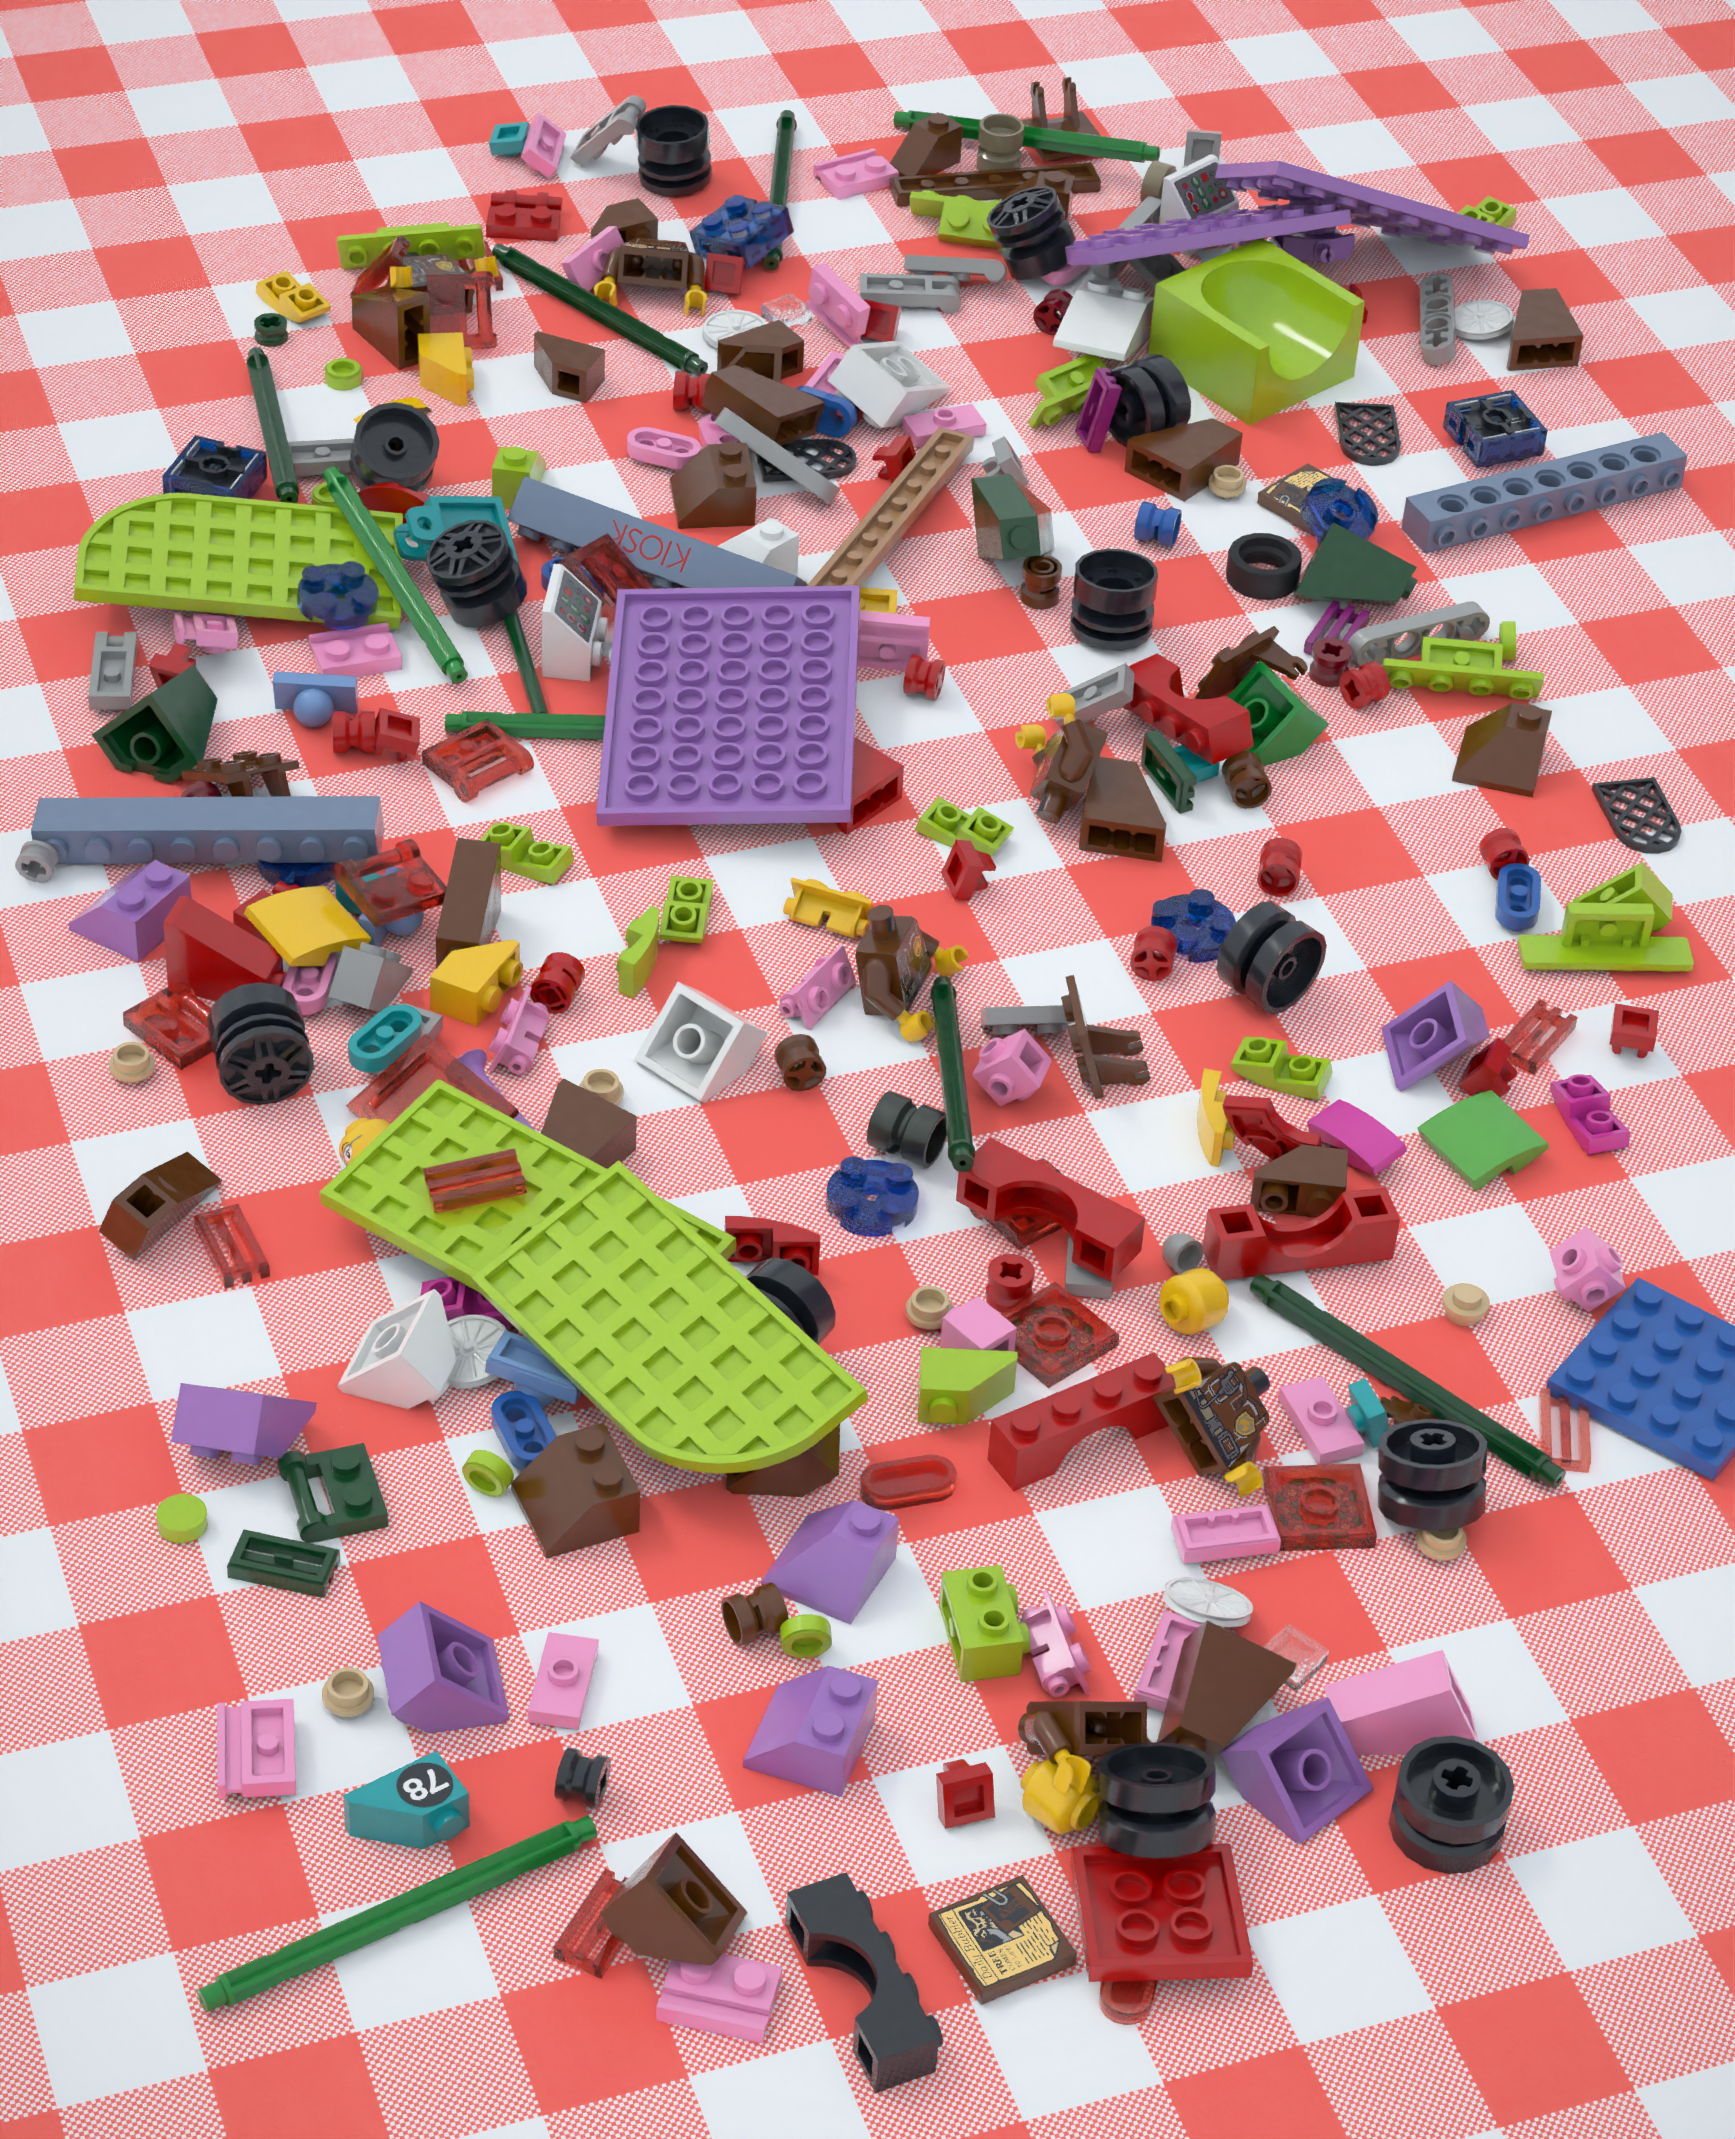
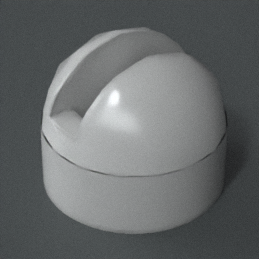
M1175 1233L1168 1236L1164 1241L1162 1256L1168 1266L1181 1274L1198 1266L1203 1256V1246L1190 1235Z

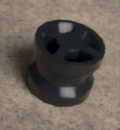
M568 1747L563 1754L558 1768L554 1789L555 1798L567 1801L573 1797L583 1800L587 1807L599 1808L609 1781L610 1757L599 1754L594 1758L583 1756L580 1749Z

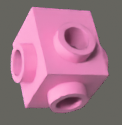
M1023 1029L1002 1040L994 1038L986 1043L979 1052L981 1058L972 1076L977 1080L981 1088L999 1106H1002L1015 1099L1019 1101L1025 1100L1039 1089L1052 1059L1032 1036Z
M1587 1226L1549 1251L1557 1275L1554 1278V1285L1557 1291L1566 1301H1575L1588 1313L1626 1288L1620 1271L1623 1267L1620 1255L1613 1246L1607 1244Z

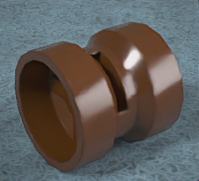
M1048 555L1031 556L1025 559L1022 568V577L1025 581L1020 589V600L1024 605L1037 610H1045L1057 605L1060 594L1057 583H1059L1062 575V565L1058 559Z
M1242 751L1225 760L1221 769L1225 783L1229 786L1232 800L1238 807L1244 809L1255 808L1268 800L1272 792V786L1267 774L1264 772L1261 759L1256 753Z
M773 1582L755 1587L752 1594L744 1596L736 1593L724 1597L721 1601L725 1627L732 1641L737 1646L754 1642L757 1635L762 1633L769 1635L780 1633L781 1625L789 1619L782 1594Z

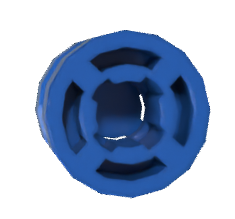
M1143 501L1136 518L1134 538L1141 541L1154 539L1158 540L1163 546L1173 547L1180 530L1181 509L1169 507L1163 510L1157 508L1154 503Z

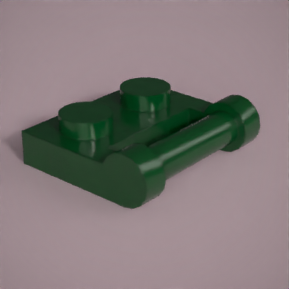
M364 1443L307 1455L300 1451H289L284 1453L282 1458L278 1459L277 1466L281 1478L289 1484L299 1515L296 1526L300 1538L304 1542L316 1543L388 1527V1512ZM320 1477L332 1514L324 1515L318 1512L308 1479Z

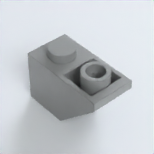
M361 942L359 950L344 946L328 997L380 1012L391 1004L410 978L413 968L399 963L401 954Z

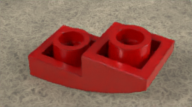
M725 1215L724 1232L736 1238V1251L727 1259L728 1262H761L770 1258L789 1260L804 1267L812 1275L819 1274V1234L776 1220Z

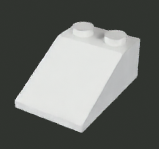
M1089 280L1088 284L1084 283L1076 289L1054 337L1053 346L1125 361L1147 341L1154 297L1145 296V291L1142 289L1125 287L1123 291L1111 289L1108 282Z
M899 341L853 344L827 380L837 388L835 391L837 396L847 399L864 412L863 418L876 428L900 425L903 422V416L918 413L947 394L951 389V386Z

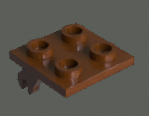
M1065 77L1062 81L1064 115L1058 118L1047 119L1043 86L1040 87L1039 81L1031 83L1032 118L1022 120L1025 126L1101 136L1083 111L1078 112L1076 84L1071 82V77ZM1035 148L1044 161H1059L1067 157L1088 156Z
M1275 626L1260 634L1254 631L1239 646L1233 649L1225 647L1214 656L1211 661L1213 667L1210 673L1198 683L1199 692L1194 699L1218 698L1235 689L1260 660L1269 668L1286 675L1292 680L1297 679L1299 676L1298 671L1301 675H1305L1308 667L1302 658L1292 656L1274 641L1280 632Z
M252 750L233 753V760L222 762V758L197 761V768L181 771L182 780L226 783L232 797H254L249 776L261 774L270 796L283 797L291 796L285 772L299 769L298 760L281 759V753L279 752L258 755L257 751Z
M1074 975L1066 976L1069 994L1061 996L1067 1022L1075 1021L1074 1025L1067 1026L1073 1052H1076V1054L1083 1052V1056L1076 1058L1082 1084L1091 1082L1095 1099L1104 1097L1102 1085L1128 1082L1131 1085L1138 1086L1147 1083L1151 1077L1149 1071H1147L1146 1061L1101 1055L1122 1053L1126 1056H1133L1139 1054L1144 1049L1143 1043L1140 1041V1032L1087 1024Z

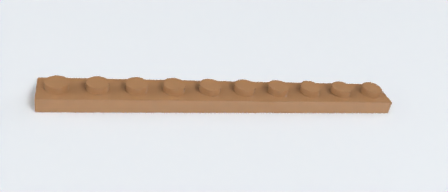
M939 427L807 586L860 585L861 588L971 453L974 446V436Z

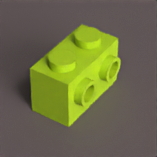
M994 1565L942 1572L939 1608L960 1682L1021 1675L1023 1654L1030 1652L1029 1631L1025 1622H1018L1016 1614H1018L1019 1605L1016 1587L1014 1584L1007 1585L1002 1566Z

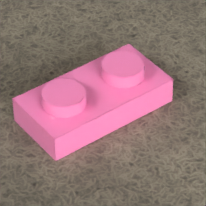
M539 113L531 121L521 158L525 160L532 170L540 172L549 178L557 170L567 134Z

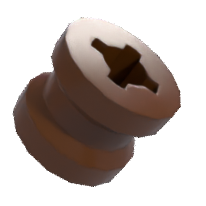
M796 1034L785 1038L777 1045L774 1058L778 1067L782 1070L781 1075L788 1088L796 1091H805L816 1087L823 1081L827 1068L822 1057L819 1055V1048L814 1038L805 1034Z

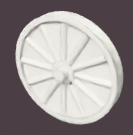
M1475 300L1455 307L1456 335L1462 338L1472 340L1495 338L1509 331L1514 323L1513 311L1501 302Z
M720 311L712 314L705 320L703 324V337L707 343L718 349V340L767 324V322L759 315L749 311Z
M464 1315L447 1321L457 1359L448 1377L450 1381L449 1386L460 1389L476 1388L498 1378L486 1373L485 1367L486 1360L505 1330L508 1331L505 1326L494 1318L484 1315Z
M1193 1577L1175 1578L1165 1584L1166 1591L1162 1596L1165 1604L1176 1613L1199 1623H1204L1208 1620L1220 1627H1239L1246 1625L1251 1620L1253 1604L1245 1595L1229 1586Z

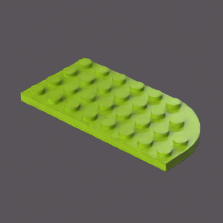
M192 493L158 494L130 501L106 513L87 530L78 547L74 586L75 601L336 625L367 626L387 622L389 629L397 630L400 628L401 606L339 507ZM369 510L402 562V558L398 554L393 532L397 526L403 524V513Z
M437 1079L319 1193L321 1205L478 1291L471 1279L473 1275L607 1169L444 1081ZM660 1198L726 1260L736 1251L735 1237Z
M619 1160L471 1277L474 1287L639 1449L651 1457L675 1467L703 1473L724 1474L747 1472L782 1463L813 1447L869 1400L866 1389Z

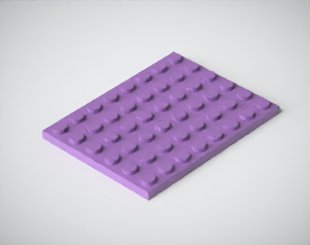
M860 585L618 589L596 809L597 825L851 822Z

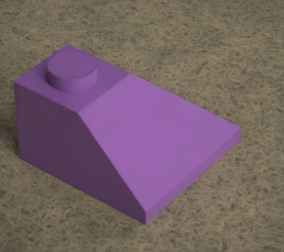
M1451 980L1381 1028L1395 1085L1401 1092L1454 1062L1490 1037L1482 1007Z
M851 1500L809 1514L761 1580V1585L773 1582L783 1597L851 1625L896 1559L899 1518L857 1500Z
M1329 1697L1320 1698L1258 1724L1220 1751L1242 1798L1295 1843H1303L1373 1790V1786Z

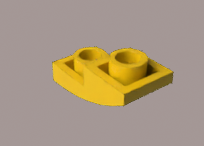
M287 270L258 281L256 284L255 293L272 309L292 321L301 323L331 310V305L310 282L301 286Z
M1204 1068L1197 1112L1198 1136L1210 1166L1219 1167L1224 1149L1232 1151L1236 1134L1230 1127L1222 1106L1227 1095V1091L1219 1090L1222 1071Z

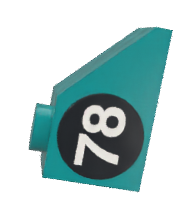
M437 1750L343 1795L345 1830L352 1837L426 1849L440 1841L450 1840L456 1837L462 1830L470 1827L469 1792Z

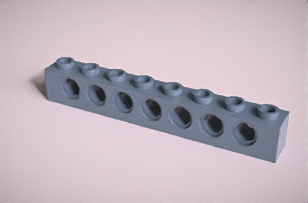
M1660 432L1408 496L1405 501L1401 529L1424 553L1449 548L1680 488L1688 455L1667 435Z

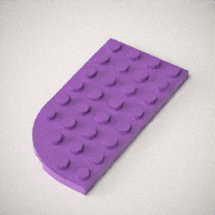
M1279 160L1218 164L1215 179L1227 182V189L1238 192H1247V189L1258 191L1257 197L1264 200L1277 202L1279 198L1288 200L1289 204L1297 203L1298 205L1335 203V209H1350L1351 225L1370 229L1371 226L1380 227L1382 234L1401 238L1402 235L1410 237L1420 236L1428 238L1427 242L1436 245L1448 246V243L1460 246H1475V251L1492 255L1495 254V251L1512 254L1513 249H1527L1530 238L1529 234Z
M1297 203L1284 205L1267 204L1260 205L1258 209L1249 210V208L1227 211L1228 214L1218 215V213L1198 215L1197 219L1167 220L1166 224L1156 225V223L1135 225L1134 229L1104 230L1103 234L1090 235L1089 239L1076 240L1074 244L1066 246V258L1068 264L1101 265L1351 224L1350 209H1335V203L1318 205L1316 203L1301 205Z

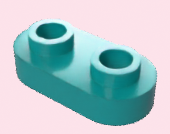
M401 1004L391 1005L381 1010L349 1038L348 1059L350 1064L355 1069L367 1073H375L389 1067L420 1040L422 1036V1017L419 1011L411 1006Z

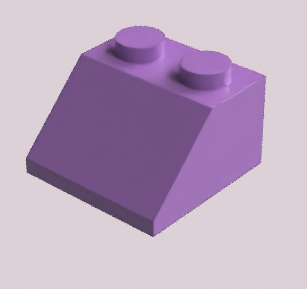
M154 860L123 877L68 923L69 930L139 963L164 941L163 922L179 897L186 896L192 899L190 876Z
M180 1383L171 1442L190 1445L189 1455L219 1459L220 1450L232 1452L230 1460L232 1462L260 1465L261 1456L282 1458L283 1454L314 1415L317 1402Z
M421 1601L377 1635L381 1667L384 1671L389 1699L388 1706L391 1715L402 1723L411 1724L431 1734L502 1724L509 1719L492 1638Z
M827 1666L779 1684L743 1759V1768L842 1797L875 1722L878 1680Z

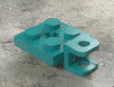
M429 496L424 506L410 508L405 514L407 523L397 526L393 532L398 554L401 558L409 561H426V553L432 542L444 531L457 524L471 520H488L499 525L508 539V544L512 548L513 557L519 564L501 497ZM410 537L412 541L418 544V547L409 546L406 538Z

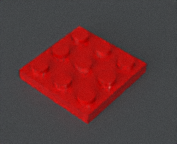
M1230 1843L1210 1844V1846L1196 1853L1172 1858L1130 1856L1112 1850L1110 1847L1072 1848L1070 1864L1088 1982L1252 1977L1253 1957Z

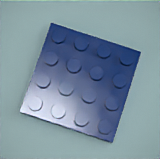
M1638 1277L1547 1380L1545 1394L1714 1481L1735 1456V1326Z

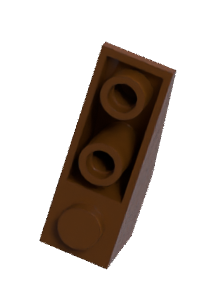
M187 1151L143 1173L112 1200L99 1232L135 1261L221 1185L223 1180Z

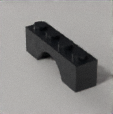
M847 1872L787 1892L785 1926L806 1965L841 1970L857 1979L870 1994L871 2002L855 2017L852 2051L875 2094L936 2072L938 2048L943 2045L941 2029L935 2017L931 2014L926 2016L919 2003L918 1989L911 1974L908 1972L902 1973L898 1966L895 1948L889 1934L886 1931L880 1932L873 1920V1910L867 1894L863 1890H856Z

